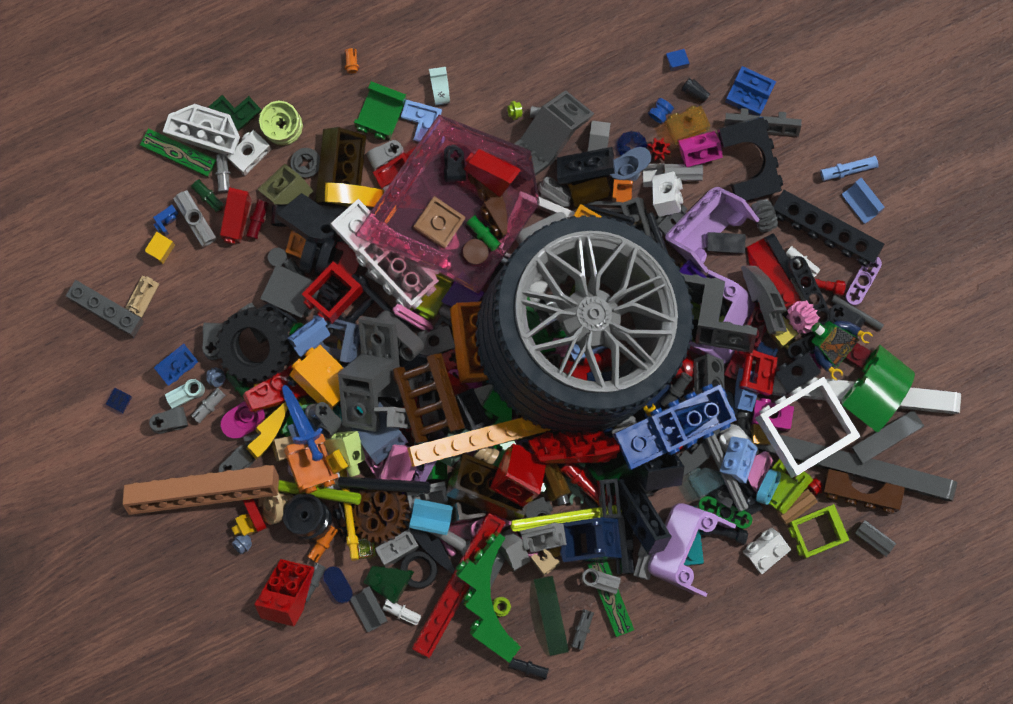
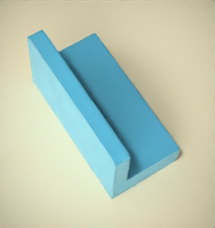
M415 499L409 528L447 535L453 506Z

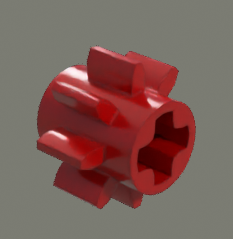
M654 138L653 144H648V148L652 149L650 154L653 155L654 161L660 158L664 161V155H670V151L666 150L670 147V143L666 144L664 138L661 140ZM657 146L659 149L663 148L661 153L659 150L655 151Z

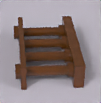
M442 354L427 356V364L405 371L404 367L393 369L394 381L398 384L412 428L411 435L416 443L426 442V434L446 427L450 428V432L465 428ZM429 371L432 372L433 383L411 390L409 378ZM434 390L438 391L440 397L438 402L417 409L414 397ZM441 408L444 410L445 420L423 427L420 419L421 415Z

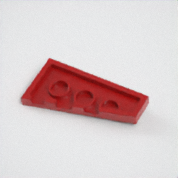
M292 365L244 393L243 397L250 413L283 404L285 402L282 391L283 385H287L296 399L310 396L298 383L295 387L287 384L286 379L293 370Z

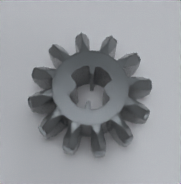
M765 199L753 203L751 209L760 219L758 222H755L758 230L763 233L777 228L776 212L771 202Z

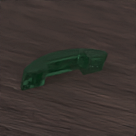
M553 576L534 579L549 655L568 653L569 650Z

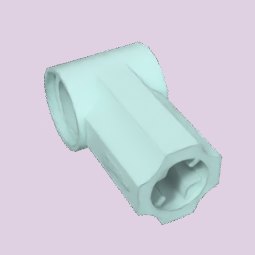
M190 379L184 385L165 394L173 409L194 398L203 396L205 387L198 380ZM198 384L199 390L194 394L191 393V386Z

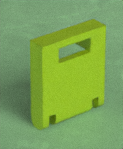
M779 459L771 469L780 472L781 478L769 504L782 514H785L813 479L803 471L795 478L797 481L785 474L787 469Z

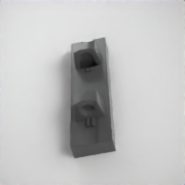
M741 108L740 114L726 113L724 126L757 117H764V120H767L770 130L767 131L768 134L799 137L802 119L786 118V112H779L778 117L748 115L749 109Z

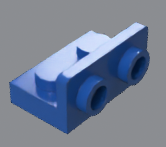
M182 344L157 364L154 369L169 386L171 383L176 382L185 372L191 370L198 363V360L185 344Z

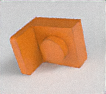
M292 230L286 253L301 258L306 239Z

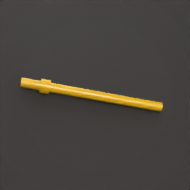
M346 468L339 472L340 477H348ZM342 488V491L350 492V489ZM343 502L348 537H346L347 546L350 549L351 561H356L359 559L357 550L359 543L358 536L355 535L352 504Z

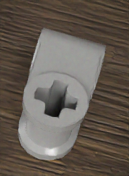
M391 140L371 149L366 155L375 171L404 153V149L398 141ZM393 147L397 149L396 154L393 153Z

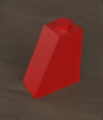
M478 149L475 154L470 153L465 160L468 164L464 168L466 172L499 197L503 195L521 171L518 167L481 149Z
M229 187L220 236L224 239L225 243L235 245V242L241 243L252 202L248 191Z

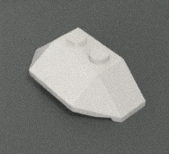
M197 104L170 113L163 129V133L178 140L219 154L234 155L240 139L239 133L229 114Z

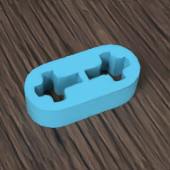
M772 469L768 470L757 492V502L765 505L770 503L780 482V472Z

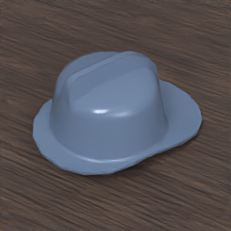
M636 147L614 160L615 174H610V176L617 180L635 182L639 178L641 171L651 161L650 151L643 147Z

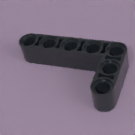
M791 256L788 258L786 266L801 300H807L810 304L809 297L811 294H814L817 298L813 304L814 310H818L816 314L822 311L825 315L824 320L819 323L823 326L828 321L834 323L833 317L805 258L802 256ZM796 259L801 263L798 270L793 268V261ZM803 277H807L809 281L806 287L801 285ZM811 331L787 343L784 348L785 355L793 359L801 353L804 355L813 353L815 346L809 347L808 339L815 337L816 334ZM796 345L799 350L798 353L793 356L790 350L792 346Z

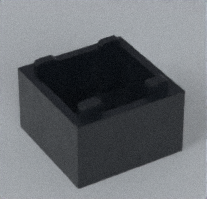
M665 453L633 468L632 471L645 491L681 486L685 466L676 453L672 455Z

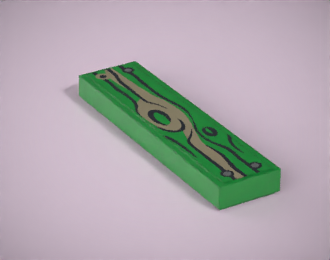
M149 128L140 144L141 147L206 177H209L217 161Z
M607 560L587 564L589 569L592 568L612 575ZM591 573L593 581H595V575ZM597 589L615 636L619 637L634 631L619 590H617L616 594Z

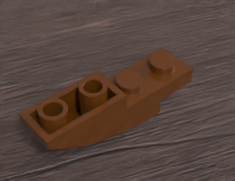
M468 173L470 183L475 185L479 198L484 201L480 208L481 215L490 224L492 234L500 241L506 236L508 226L503 195L499 197Z

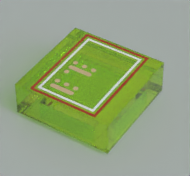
M363 538L358 539L359 545H357L359 559L376 556L374 542Z

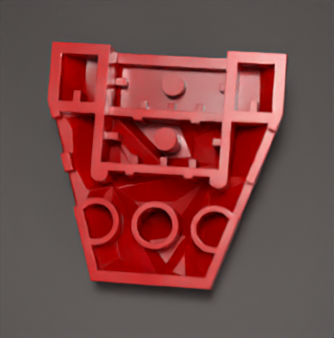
M600 430L596 433H577L576 435L571 433L562 434L560 431L555 434L546 432L528 440L530 448L538 460L543 463L608 462L611 459L617 458V453L620 451V445L615 438L604 439L603 431Z

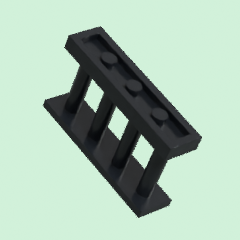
M357 274L351 276L369 296L351 316H346L342 313L338 317L339 320L357 324L356 321L374 301L382 308L376 317L383 311H390L394 314L393 308L368 285L369 281L362 274L360 276ZM327 302L323 307L330 311L338 302L334 304ZM396 316V317H397L402 323H404L409 329L412 328V327L408 324L407 321H405V320H403L402 318Z

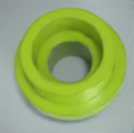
M511 101L508 106V115L513 120L522 117L520 102Z
M498 597L492 602L497 616H506L511 610L509 600L504 597ZM500 603L505 605V609L502 611L497 608Z

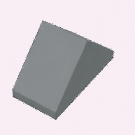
M592 121L588 151L608 147L611 123Z
M510 529L501 533L505 540L499 550L513 571L529 563L530 558L523 546L522 539Z

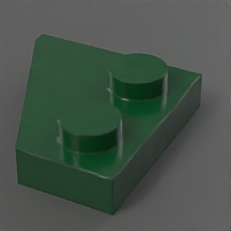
M374 565L370 569L364 583L395 604L400 599L414 571Z

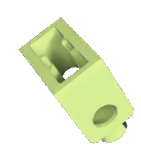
M358 431L337 432L330 439L325 438L324 444L329 455L338 449L348 465L346 469L349 476L353 477L360 474L357 464L365 460V455Z

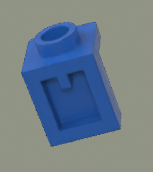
M170 205L153 217L156 221L153 224L159 233L164 232L166 236L169 233L163 225L165 223H172L178 215L173 205Z

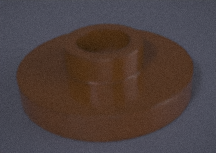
M472 239L464 245L463 257L472 265L482 264L488 257V247L483 241Z

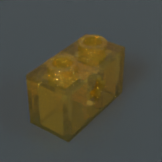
M694 105L687 108L686 112L682 114L674 113L668 117L666 127L674 144H678V140L709 131L710 123L702 106L696 107ZM684 121L691 122L690 126L684 124Z

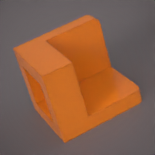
M614 180L612 202L631 200L633 181Z

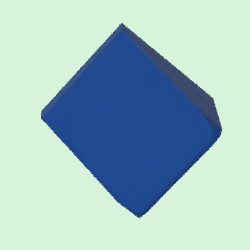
M685 49L666 53L670 71L689 67L690 63Z

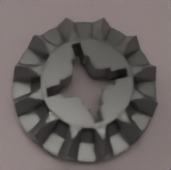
M301 148L292 155L291 168L301 177H311L319 171L320 156L315 150ZM302 157L307 161H311L309 163V170L306 166H301L303 164Z

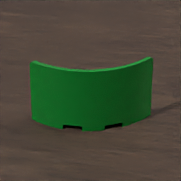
M880 344L867 358L865 367L862 370L865 373L861 380L858 378L842 398V405L876 432H879L896 412L906 397L915 377L913 370Z

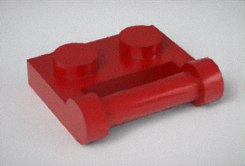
M753 350V353L744 352L745 362L742 381H739V388L767 396L772 395L778 358ZM753 359H756L754 379L752 383L749 382Z

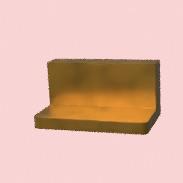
M546 463L543 482L547 485L546 492L550 501L571 493L563 472L559 471V463Z

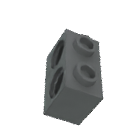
M709 354L694 359V391L696 394L702 392V387L711 383L713 386L721 384V387L724 389L723 359Z

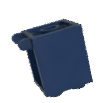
M599 517L560 523L564 525L567 545L561 546L560 556L563 562L587 563L622 558L618 519ZM586 533L588 552L582 553L580 534Z

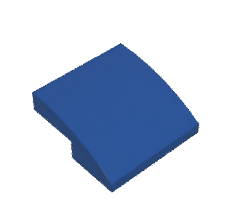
M742 66L725 103L739 109H749L748 113L760 116L776 81Z

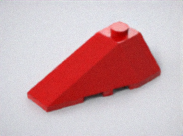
M764 238L747 246L749 266H757L770 278L779 291L786 309L788 310L795 302L801 301Z

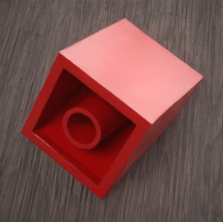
M513 443L505 450L490 489L524 507L540 495L546 463L540 462L535 454H531L522 446Z

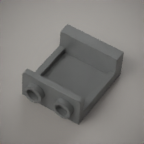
M276 264L260 299L304 320L305 316L309 317L312 310L303 303L302 293L314 281ZM320 289L312 296L314 299L318 298Z

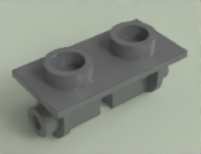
M683 204L679 213L661 217L655 216L661 235H666L674 226L670 221L671 219L677 223L686 214L687 208Z

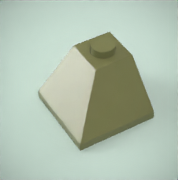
M286 164L280 167L258 188V191L274 204H289L301 193L308 197L313 192L305 180Z

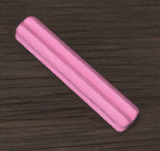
M400 304L393 307L396 316L420 330H428L430 332L433 329L431 322Z

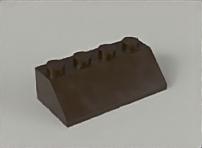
M340 127L323 129L315 199L317 204L342 206L325 202L326 183L361 186L366 135Z
M464 453L461 455L449 479L446 496L509 521L523 518L528 505L526 504L522 507L490 489L498 469L497 466Z

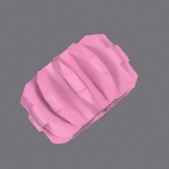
M807 300L795 302L787 310L788 315L786 316L790 320L788 324H791L793 330H797L799 334L811 332L812 326L820 318L816 314L818 310H814L813 304H809Z

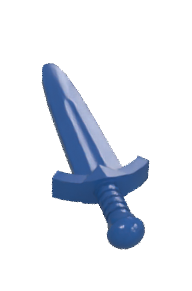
M283 385V396L299 437L294 436L293 443L307 444L312 453V460L320 461L323 458V454L318 450L315 440L321 436L323 429L319 428L314 432L296 397L287 385Z

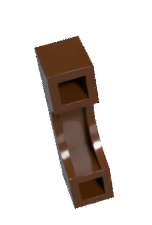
M829 469L826 472L822 494L831 500L841 498L845 499V503L856 505L858 502L864 504L866 508L875 509L879 507L883 508V512L894 514L895 511L898 512L901 508L905 487L885 483L879 491L865 494L857 491L851 485L847 473Z

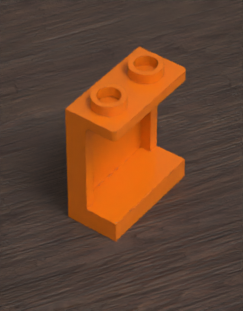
M323 434L315 440L318 450L323 454V458L320 461L312 460V453L307 444L293 443L287 445L284 449L299 493L306 492V494L317 491V487L324 486V488L333 486L339 478L338 474H333L325 459L328 454L324 446L326 440Z

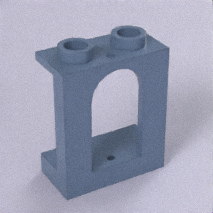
M336 319L333 324L326 321V328L345 331L342 350L328 347L323 342L316 345L314 349L321 345L335 359L343 362L354 361L357 357L360 342L359 324Z

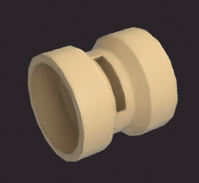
M489 447L476 450L473 457L479 460L483 459L482 461L493 465L500 451L495 448L489 449Z

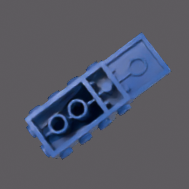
M712 383L701 388L702 392L698 394L695 391L684 396L685 400L681 402L678 399L667 404L668 408H657L651 411V416L614 433V437L620 445V450L629 470L665 453L672 455L680 451L679 447L683 445L689 447L697 443L696 439L700 437L705 439L714 435L713 431L717 429L722 431L731 427L730 423L736 421L735 412L730 406L726 392L721 387V384L713 386Z

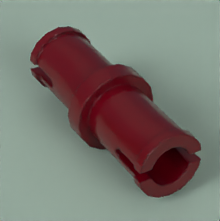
M257 200L253 216H250L251 222L246 234L247 237L258 240L261 226L265 222L264 216L269 203Z

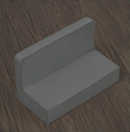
M370 587L363 589L362 592L350 598L367 632H371L388 622Z

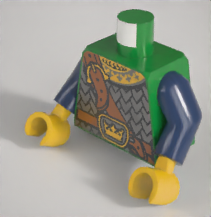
M828 321L824 326L817 322L811 329L816 334L812 340V344L815 346L814 354L816 361L826 372L831 373V378L834 381H838L833 375L834 372H839L841 376H843V372L833 367L837 368L860 340L858 336L861 337L864 343H869L863 339L865 334L873 337L870 332H863L860 327L849 321H836L834 323Z

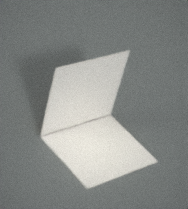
M649 164L643 170V187H653L652 176L664 174V164Z

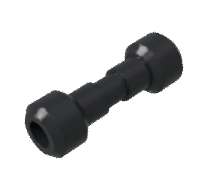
M716 526L710 532L700 531L702 535L708 537L711 535L727 537V539L735 540V543L739 545H745L748 538V531L743 529L735 531Z

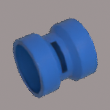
M659 98L656 101L655 108H651L648 115L659 124H664L666 116L672 113L674 107L666 100Z

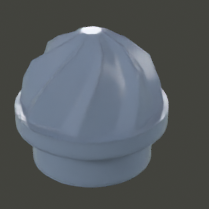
M215 367L207 371L206 379L210 385L219 387L225 382L226 376L222 369Z
M241 534L236 536L232 542L233 547L240 554L248 552L252 546L251 538L248 535L243 536Z

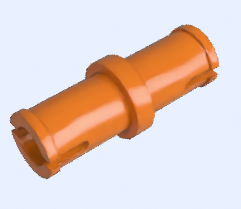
M331 526L327 534L316 541L307 557L318 563L324 551L329 549V544L338 530Z

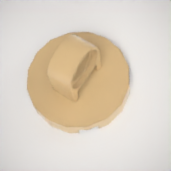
M278 492L277 496L258 498V506H262L264 511L261 514L264 521L269 525L280 523L283 518L285 505L294 495L290 493L279 494Z

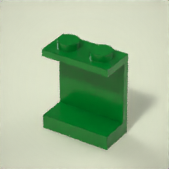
M371 81L368 87L369 93L358 120L355 119L354 125L361 133L367 134V132L375 134L374 137L377 139L390 140L407 100L406 94Z

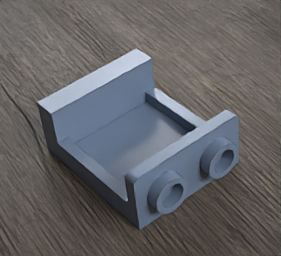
M380 402L378 403V407H383ZM379 412L380 429L377 432L350 427L352 431H358L361 444L376 464H379L389 456L394 444L405 445L408 443L399 428L387 427V413Z

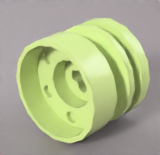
M274 101L266 105L260 113V128L270 141L284 146L298 140L302 133L303 123L302 118L291 104L284 101ZM282 121L287 124L283 126V129L278 126L282 124Z

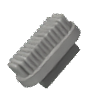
M546 177L540 182L538 190L541 192L540 196L559 206H570L572 197L568 188L559 184L551 177Z

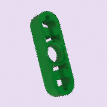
M705 496L699 501L698 508L704 510L702 502L706 503L707 500L711 501L710 505L716 507V503L720 504L716 511V516L721 517V508L727 507L710 496ZM734 506L729 508L731 511L730 517L723 518L735 524L739 529H747L752 524L751 514L746 511L739 512L737 507ZM709 508L708 510H704V511H707V512H710V513L713 514L714 509ZM734 511L738 512L736 515L738 517L747 516L748 524L740 525L741 521L738 519H734V522L730 521L734 516Z

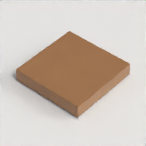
M434 196L413 229L445 250L466 217Z

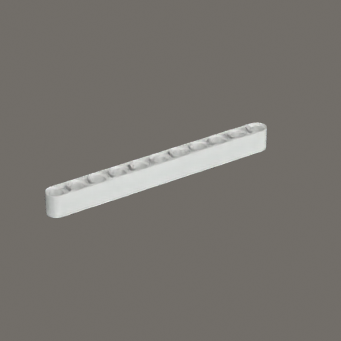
M775 377L772 395L791 397L792 394L787 395ZM826 379L839 402H842L844 395L855 383L853 381ZM807 383L801 386V388H806L808 386ZM819 387L801 397L826 401ZM910 388L898 408L959 414L961 393Z

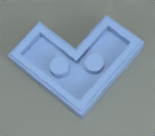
M410 100L405 101L401 119L418 123L414 142L432 146L442 109Z

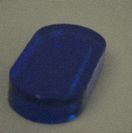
M335 566L326 569L324 580L335 600L339 603L349 602L353 596V591L341 569Z

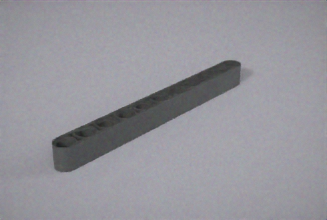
M779 434L793 459L798 462H804L827 448L826 446ZM756 445L758 451H766L771 455L778 456L772 445ZM841 450L813 465L828 470L852 473L855 477L881 484L890 483L902 486L907 491L951 502L954 500L958 483L951 479L875 459H870L866 463L861 464L855 454Z

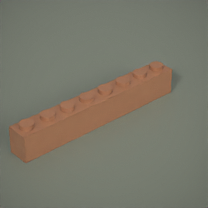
M265 465L256 468L227 470L219 473L124 485L123 506L129 515L277 496L279 475L274 465Z

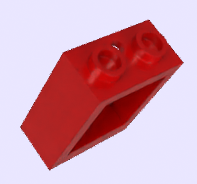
M333 261L302 293L303 303L310 310L314 308L318 312V316L333 324L362 294L363 289L354 278ZM333 275L350 291L328 311L312 296Z

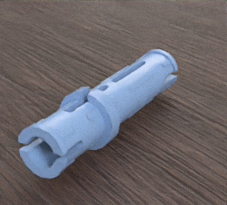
M876 156L821 169L822 181L837 177L841 179L845 175L878 168V160Z

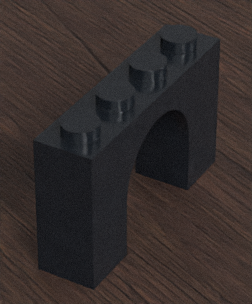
M757 117L717 128L721 147L751 142L762 153V167L755 176L730 183L733 194L743 198L745 201L782 191L783 180L781 175L777 173L776 168L779 167L776 156L773 157L772 149H774L772 138L768 137L767 131L770 129L768 121L764 120V117Z

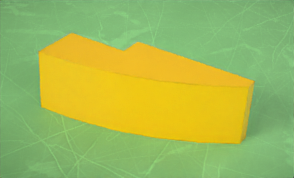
M326 183L325 202L350 207L359 199L366 207L383 208L384 190L339 183Z
M286 402L256 427L255 431L259 436L246 448L256 460L268 449L276 437L286 414Z

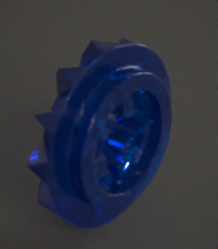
M632 130L623 133L617 142V150L620 156L631 150L629 146H624L630 144L631 139H633L634 144L638 145L635 148L643 147L647 149L645 137L640 132Z

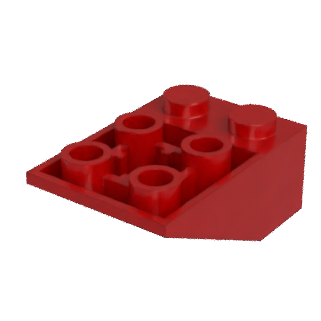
M280 559L254 604L260 618L294 627L303 612L315 568Z

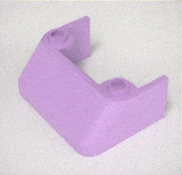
M714 187L666 234L665 239L687 261L690 259L701 271L707 273L709 270L703 264L707 257V253L704 251L707 243V233H721L728 225L740 226L745 222L746 218L758 222L760 219L743 198L720 187Z
M709 270L708 278H718L725 281L723 297L732 302L723 322H731L742 326L747 325L757 303L752 302L749 292L738 283ZM689 342L690 351L700 356L709 354L723 359L724 365L731 360L735 350Z
M683 503L675 504L671 508L665 522V526L672 537L664 551L651 555L648 562V571L653 576L691 594L706 597V592L691 586L694 573L691 568L684 565L698 529L710 532L714 530L716 525L734 529L736 525L696 507Z

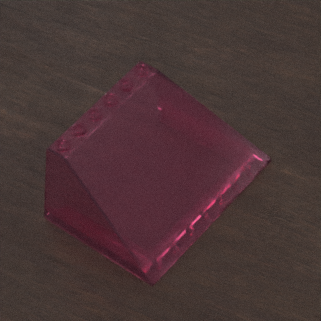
M438 115L355 235L479 294L540 204L531 151ZM451 144L463 150L464 160L467 159L471 152L475 154L478 149H481L521 170L503 193L507 211V234L499 241L501 245L492 252L488 247V257L479 265H472L463 257L464 245L472 239H478V235L466 223L476 215L485 227L490 229L491 226L481 215L480 208L484 201L479 198L475 185L470 183L467 172L466 181L445 182L443 153L445 147ZM454 151V153L450 156L454 158V155L457 154V152ZM434 196L466 217L445 250L413 229Z

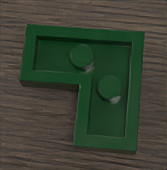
M221 95L208 107L229 114L238 132L262 112L261 108L250 96L234 108Z

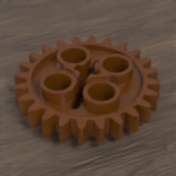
M359 489L361 502L358 505L352 504L355 506L352 512L354 513V527L358 528L356 533L362 534L361 538L368 539L370 542L381 543L383 541L387 543L388 537L394 540V533L400 535L399 528H406L403 521H409L405 517V514L410 513V511L406 510L409 503L404 502L408 497L404 494L402 495L403 492ZM386 494V499L382 502V497ZM370 504V509L366 512V507ZM393 511L394 516L390 519V513ZM378 521V525L374 529V523Z

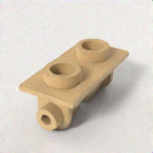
M142 275L125 309L142 317L159 283L153 281L150 277Z

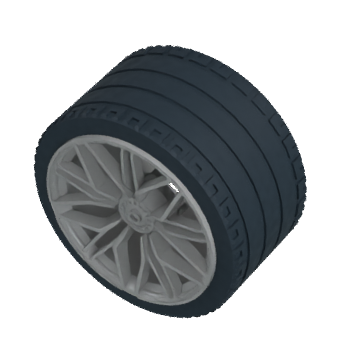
M581 215V217L563 218L560 221L551 222L549 226L545 225L533 232L532 235H529L515 249L487 288L477 314L475 336L477 337L476 347L479 349L477 354L481 360L480 365L484 368V375H487L489 379L488 383L494 387L493 390L499 394L501 401H505L508 408L511 407L516 411L517 415L520 414L524 420L528 419L535 426L538 424L543 429H551L552 432L560 431L562 434L571 433L576 435L577 433H596L598 430L604 431L608 428H613L617 423L621 424L632 417L660 393L682 367V362L686 359L687 351L690 348L689 342L692 340L691 334L694 328L692 324L694 320V315H692L693 304L690 303L692 299L691 295L688 294V285L685 284V278L681 275L679 266L675 265V260L670 258L667 250H664L659 242L656 243L653 237L647 236L644 231H639L635 226H629L626 222H619L614 218L607 219L605 216L600 218L595 215L590 217ZM552 275H570L575 280V293L570 297L566 296ZM585 276L590 277L588 287L586 285ZM544 278L554 295L532 292L529 289L533 283ZM600 282L612 289L615 294L611 297L606 292L599 290ZM527 297L556 302L559 309L528 301ZM620 300H622L625 303L620 306L617 305V303ZM526 306L546 311L553 315L530 331L527 322ZM630 312L636 330H629L621 326V315ZM558 320L568 338L536 345L532 336L553 321ZM618 340H625L637 351L636 356ZM576 343L579 345L580 352L569 373L566 374L562 371ZM569 345L559 369L552 365L540 352L546 349ZM604 346L611 350V381L603 380L592 351L593 348ZM619 351L634 363L629 375L619 378ZM583 354L587 358L596 382L571 376Z

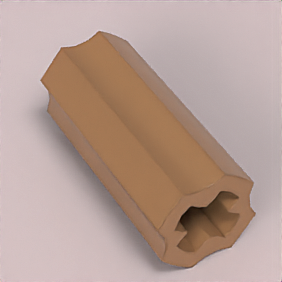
M806 489L785 514H782L779 510L776 513L781 521L788 525L818 502L814 495Z

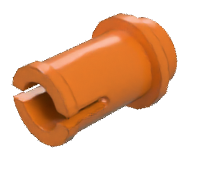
M346 49L345 70L349 74L357 73L359 69L357 49Z

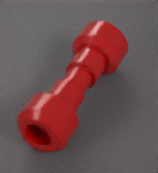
M803 277L801 285L806 287L809 281L807 277ZM814 278L819 288L832 291L834 295H844L845 281L836 280L831 282Z

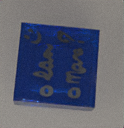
M114 388L106 405L124 414L132 396Z

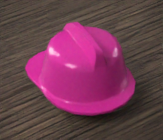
M242 402L223 416L221 429L230 438H241L255 430L265 420L264 410L261 409L250 413L246 402Z

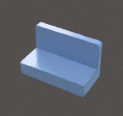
M862 178L858 179L852 187L842 193L844 200L863 224L869 222L885 208Z
M316 316L288 337V341L298 356H303L310 348H314L330 336L324 318Z

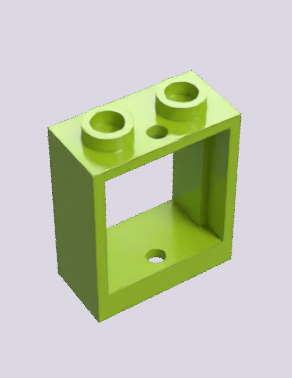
M834 504L789 523V533L792 538H796L798 543L796 545L797 552L804 559L849 541V537ZM827 514L838 540L808 552L797 525Z

